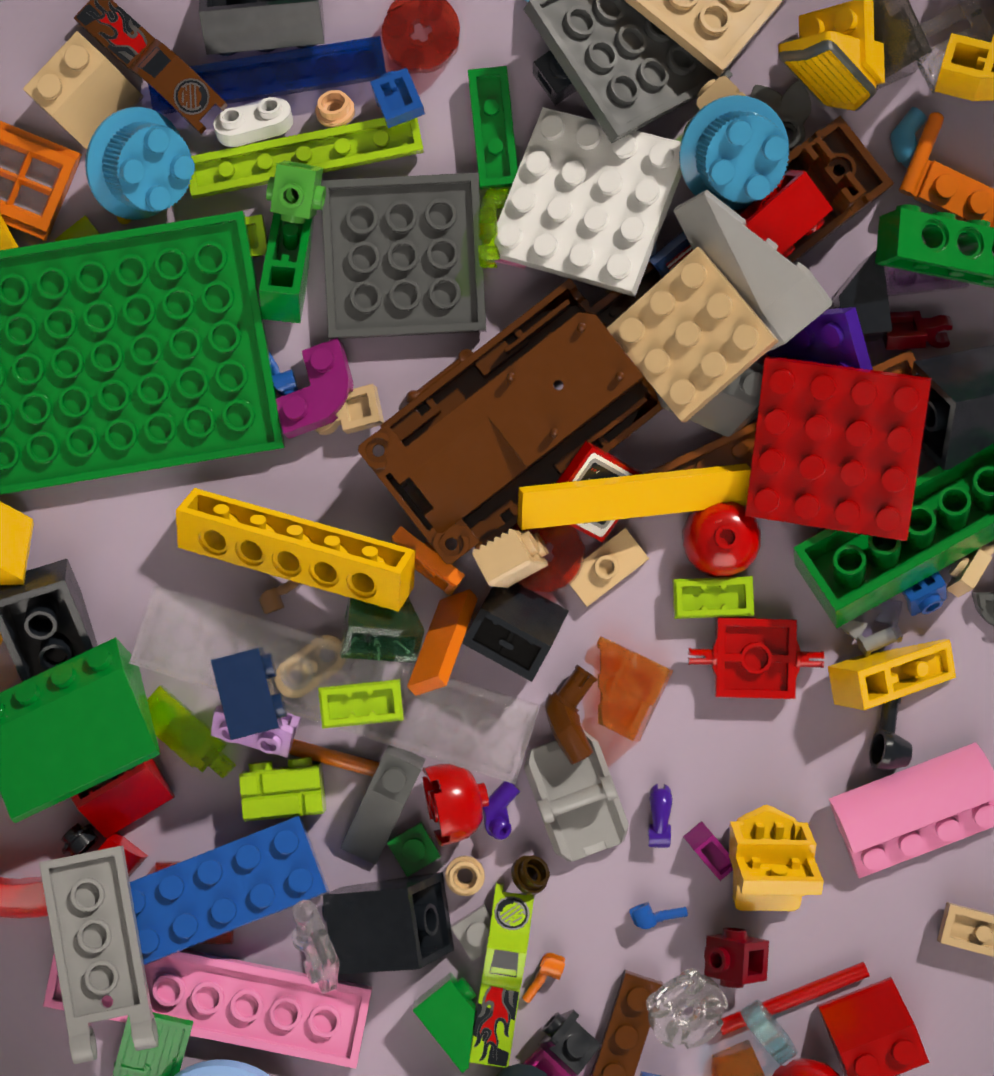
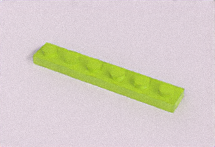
M383 117L193 155L191 158L195 164V171L189 184L191 196L193 199L266 185L271 176L275 177L277 163L284 160L323 167V173L424 153L418 119L414 118L388 128Z

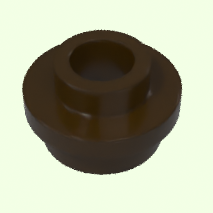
M522 856L513 863L511 868L514 884L527 895H536L543 891L550 877L547 864L538 856Z

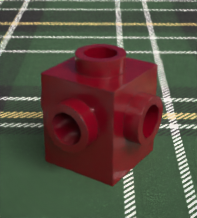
M735 927L723 928V934L706 936L704 976L720 979V985L728 988H743L744 984L767 981L769 940L747 936L746 929Z

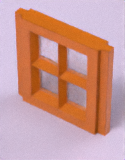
M0 121V214L7 226L46 241L60 212L82 154Z

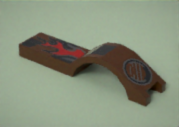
M90 0L74 17L83 29L132 73L137 74L156 90L200 134L207 129L200 120L214 105L222 111L227 108V103L196 72L165 44L155 39L113 0Z

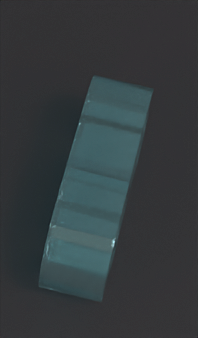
M758 999L740 1011L751 1032L780 1065L798 1054L788 1034Z

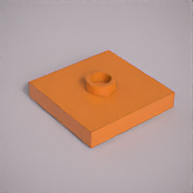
M402 526L392 536L390 543L416 550L415 570L446 594L452 595L463 580L464 573L452 564H446L430 543L426 542L424 544Z

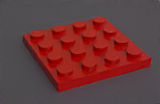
M767 356L764 361L745 516L907 541L932 378Z

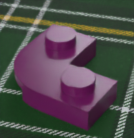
M334 338L302 350L311 386L276 398L283 434L288 439L334 422L338 419L336 413L345 404L349 392H353L351 371L343 343L339 338Z

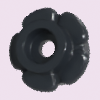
M79 823L74 825L61 839L65 843L62 853H69L71 856L86 853L99 838L91 829L93 825L87 824L84 827Z

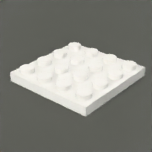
M542 107L488 245L487 252L492 257L635 297L682 175L679 163L681 142L634 131L611 143L596 120Z

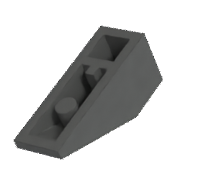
M392 742L389 743L340 849L376 865L426 758Z

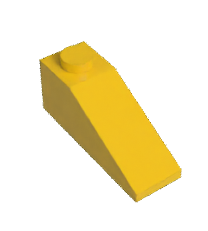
M949 639L871 653L867 657L860 655L828 666L834 704L860 710H867L956 678Z

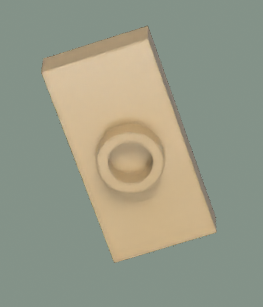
M624 528L565 573L563 577L585 606L588 607L649 560V557L628 530Z

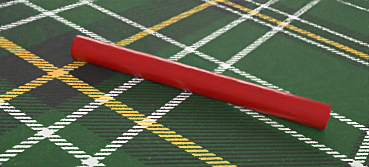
M861 962L717 1020L722 1035H726L870 977L865 963Z

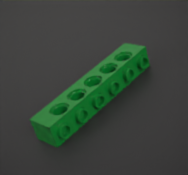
M911 204L898 205L896 210L879 216L875 264L994 288V228L990 227V222L985 220H956V215L948 212L924 213L921 212L919 206Z

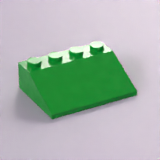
M116 637L0 692V793L10 819L14 823L22 821L160 755L138 661Z

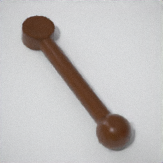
M469 349L461 350L456 361L417 391H409L406 395L407 403L413 401L472 355L473 352Z

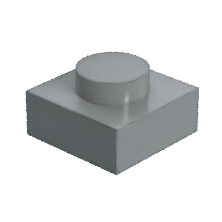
M485 904L451 925L452 931L472 961L486 953L491 914Z

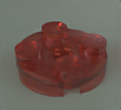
M395 0L389 7L382 24L381 34L384 48L390 59L402 67V69L407 68L410 74L430 73L439 70L458 51L460 38L458 16L446 0ZM420 23L423 28L430 27L432 29V32L428 34V40L421 42L419 39L413 40L411 38V35L415 33L414 25Z
M518 524L512 528L523 532L529 531L531 534L538 533L546 545L550 542L554 547L552 549L554 558L551 562L547 561L548 566L517 582L518 584L532 591L553 593L567 587L577 578L584 563L586 548L576 528L570 525L521 530Z

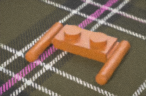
M930 113L900 185L899 192L914 197L913 199L940 212L953 213L956 215L957 220H985L990 222V227L994 228V189L935 160H928L944 122V116L941 113Z

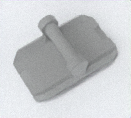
M586 731L584 733L593 749V753L582 761L571 765L555 740L528 750L524 765L527 779L553 850L566 861H576L621 844L625 840L629 827L599 742Z

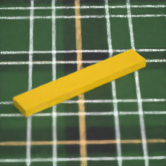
M736 464L519 487L517 524L521 530L699 511L724 502H735L744 506L747 504L751 468L747 464Z

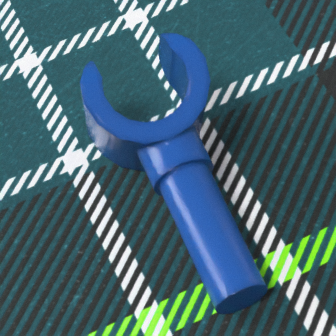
M269 351L273 384L280 395H287L297 391L298 385L293 370L280 373L279 366Z
M649 902L639 904L629 910L634 925L641 929H650L658 922H663L664 920L688 916L686 907L653 913Z

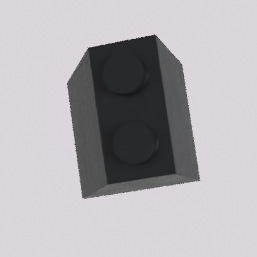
M994 345L914 361L913 376L932 378L922 448L943 470H949L993 444Z
M443 872L344 886L322 895V915L327 923L329 936L328 955L333 963L334 975L416 970L454 951Z

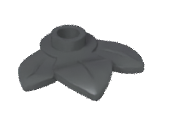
M797 81L782 96L779 92L769 87L755 85L752 89L751 97L770 106L782 120L785 129L793 132V138L789 141V152H791L805 141L806 134L803 124L811 113V100L807 89L800 81Z

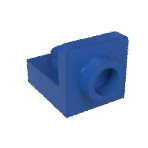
M407 68L386 72L378 79L370 81L377 106L380 107L388 128L425 115L423 104Z
M939 571L902 592L907 601L908 611L911 616L921 612L922 614L932 613L943 605V601L947 599V585Z

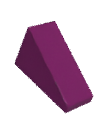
M702 821L683 836L720 881L733 871L729 853Z

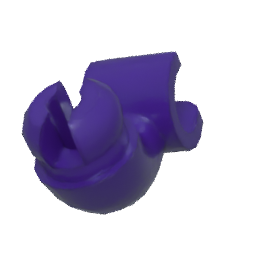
M658 784L650 789L649 801L653 824L648 823V846L669 848L671 844V825L668 822L673 797L671 789L664 784L663 788L658 789Z

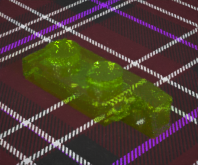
M159 685L147 699L156 736L192 768L196 767L201 772H204L209 766L222 779L227 777L236 766L222 752L227 744L220 738L211 736L212 728L163 685Z

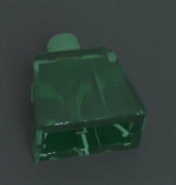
M349 597L343 621L341 658L416 663L425 631L409 597L399 612Z

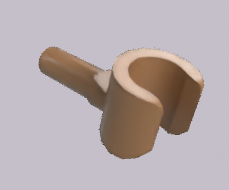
M289 580L283 585L281 584L278 587L263 592L259 602L264 614L284 608L281 595L289 593L301 583Z

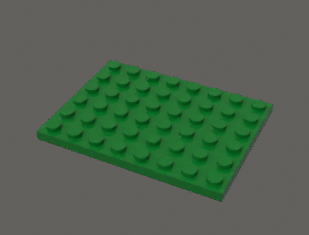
M244 211L0 250V495L285 448Z

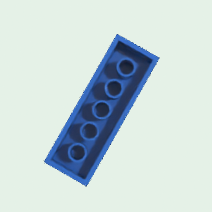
M300 816L130 882L144 965L329 892L303 819Z

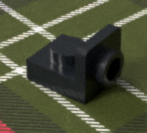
M574 1009L563 1014L555 1013L544 1025L542 1031L545 1033V1036L538 1045L571 1076H578L601 1044L576 1021L579 1014Z

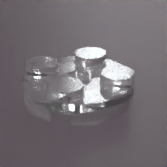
M687 969L680 976L666 982L657 992L652 993L647 998L648 1021L657 1039L663 1045L674 1048L673 1044H684L687 1049L696 1048L711 1040L720 1031L724 1024L721 1019L724 1008L726 1011L728 1010L727 998L716 981L711 977L701 975L697 969ZM692 1006L693 1012L687 1016L685 1013H682L686 1008Z

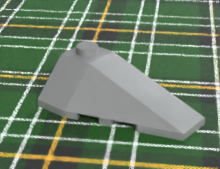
M708 190L701 192L674 209V213L692 249L694 250L696 247H699L706 253L779 340L767 352L786 344L832 305V300L809 269L799 261L794 265L777 251L779 246L769 238L766 241L762 240L746 227V220Z

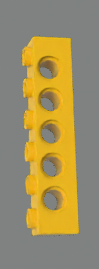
M194 488L176 509L178 548L398 612L414 588L416 553L414 549Z

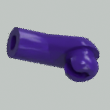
M507 778L489 796V806L482 808L484 828L490 836L497 840L506 839L510 835L512 827L509 823L507 806L521 792Z

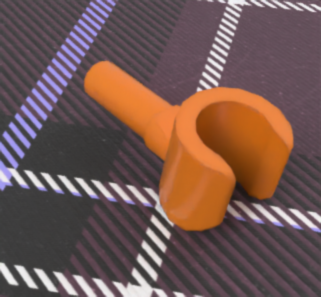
M554 953L544 954L539 971L535 976L536 978L522 996L525 1002L530 1003L543 983H545L547 976L560 980L565 967V958Z

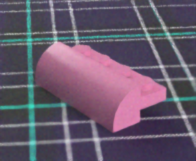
M976 742L829 798L838 830L844 838L853 869L858 878H863L994 827V771L983 750Z

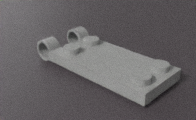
M117 846L39 862L69 1037L70 1053L74 1064L97 1059V1044L91 1023L129 1015L132 1039L136 1051L158 1047L157 1025L152 1013L124 847ZM104 996L112 997L113 1004L111 1007H105L102 1004Z

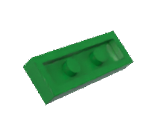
M507 66L469 69L468 80L480 190L512 187L518 166Z

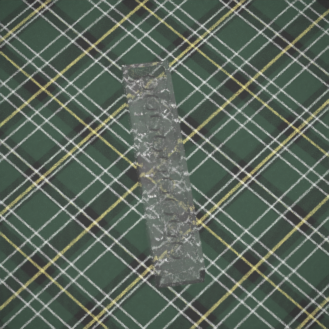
M163 586L153 587L129 664L218 691L210 660L263 647L265 654H272L277 672V677L271 678L275 694L282 693L287 713L321 724L319 687L400 679L404 720L334 728L513 784L517 782L540 709L536 703L453 677L449 678L447 686L415 696L407 688L415 665L380 654V660H378L377 653L354 646L350 648L345 643ZM346 648H350L348 650L350 653L345 652Z

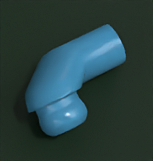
M912 107L890 136L895 159L907 168L917 146L915 133L927 120V116L916 107Z

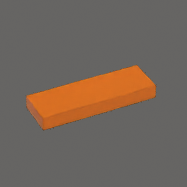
M470 589L439 600L407 688L415 696L447 686L478 599Z

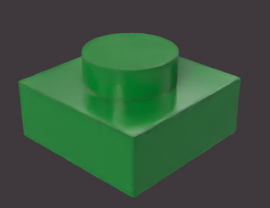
M422 821L387 842L407 877L442 856Z

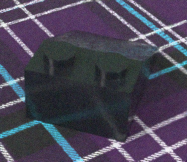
M68 559L27 570L24 585H0V634L22 682L98 646L82 592Z

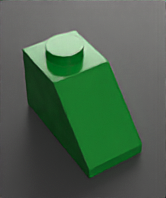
M450 972L415 1000L412 1010L458 1069L464 1073L469 1069L475 1017V1002L473 999L476 997V993L463 977L457 980Z

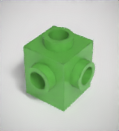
M286 160L277 163L275 177L271 176L269 178L266 190V199L271 201L270 212L281 214L282 221L303 224L305 218L310 219L317 215V210L322 211L326 199V187L321 186L323 167ZM294 189L298 192L299 198L295 195Z

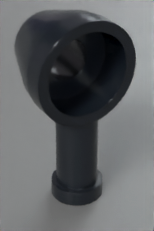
M901 697L882 704L880 728L872 738L869 751L870 764L874 769L891 770L908 766L911 761V743L895 734L898 706L901 704Z

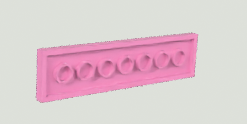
M182 950L144 965L152 1012L193 1021L190 1036L355 1069L357 1067L372 986L190 950ZM54 954L43 1007L64 1011ZM104 996L102 1004L105 1007H111L113 1004L112 997ZM128 1015L108 1020L126 1023Z

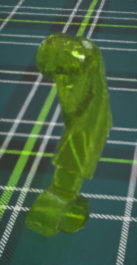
M495 187L489 188L482 199L478 215V238L482 240V245H478L479 265L482 268H498L494 261L500 259L499 250L494 244L495 237L498 234L496 209L503 210L509 194V189L507 188L495 190Z

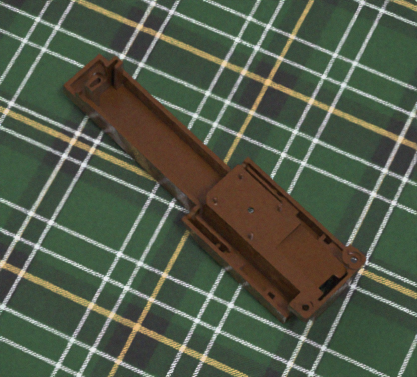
M841 115L789 152L788 166H786L787 170L785 173L789 169L806 171L833 210L824 217L825 222L817 231L810 235H804L794 244L795 249L787 259L794 264L894 184ZM833 169L837 170L841 176H836ZM744 209L734 211L737 214H740ZM650 262L647 264L635 297L611 291L592 307L589 306V301L579 292L574 282L569 278L380 425V430L358 445L360 455L446 564H453L473 547L480 549L481 544L487 545L488 541H494L495 537H501L502 533H506L517 524L519 487L556 483L585 441L608 453L664 409L660 405L655 389L607 330L608 326L662 279ZM560 380L563 382L561 390H556L553 387L555 381ZM377 445L384 447L385 452L380 457L373 454V448ZM409 477L433 507L425 515L404 490L408 485L405 481ZM449 538H454L457 541V547L454 550L446 548L445 543Z

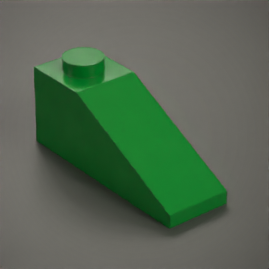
M273 212L259 287L260 311L263 320L301 323L307 287L314 216L310 219L305 218L303 224L282 221L281 214Z

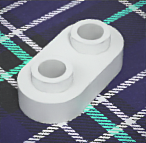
M268 97L256 102L225 109L216 116L213 126L217 139L222 145L239 147L286 133L293 125V116L290 105L286 100Z

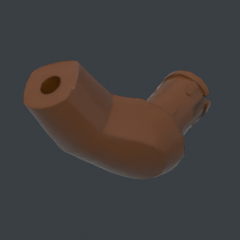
M579 665L575 666V670L558 693L548 694L544 705L555 740L571 765L582 761L593 753V749L582 729L577 706L593 683L597 681V678Z

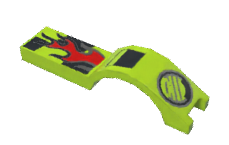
M496 883L469 1063L505 1068L509 1066L520 988L527 955L534 895L504 892V884Z

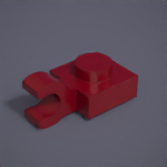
M920 311L890 312L892 331L882 337L886 350L926 348V342H929L935 348H945L950 345L947 332L938 333L943 330L953 329L950 316L937 315L931 318H922Z

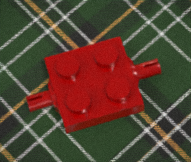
M716 617V638L712 649L688 648V655L704 656L703 658L688 657V665H711L715 675V697L796 699V678L800 667L824 668V661H810L809 658L825 659L823 651H800L801 649L797 641L796 619Z

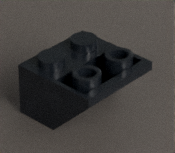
M518 582L508 588L493 586L465 635L462 644L532 682L552 647L569 610Z

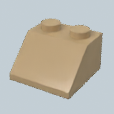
M78 31L72 35L23 88L47 114L86 150L95 130L108 116L121 109L135 107L144 97Z

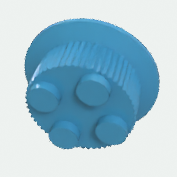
M732 95L714 100L697 112L683 134L679 151V163L683 179L695 196L708 190L732 210L745 209L753 201L757 202V200L764 199L767 195H770V192L777 188V184H780V180H783L789 160L787 132L778 114L770 106L758 99L744 95Z
M143 107L121 109L108 116L92 135L85 159L87 181L92 194L99 204L110 213L131 220L152 217L170 208L171 205L174 206V203L181 200V197L186 193V189L189 188L188 185L194 174L195 164L191 158L192 154H190L186 141H183V137L180 136L173 123L161 113Z

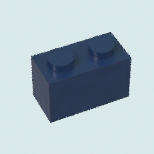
M263 647L210 660L231 740L283 726L281 718L287 717V711L282 693L275 694L271 678L277 677V672L271 653L265 654Z

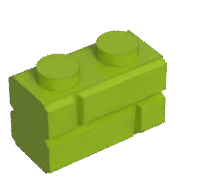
M312 757L288 759V766L273 768L272 761L253 762L248 764L249 770L242 771L239 774L244 822L324 814L326 811L322 763L312 764Z

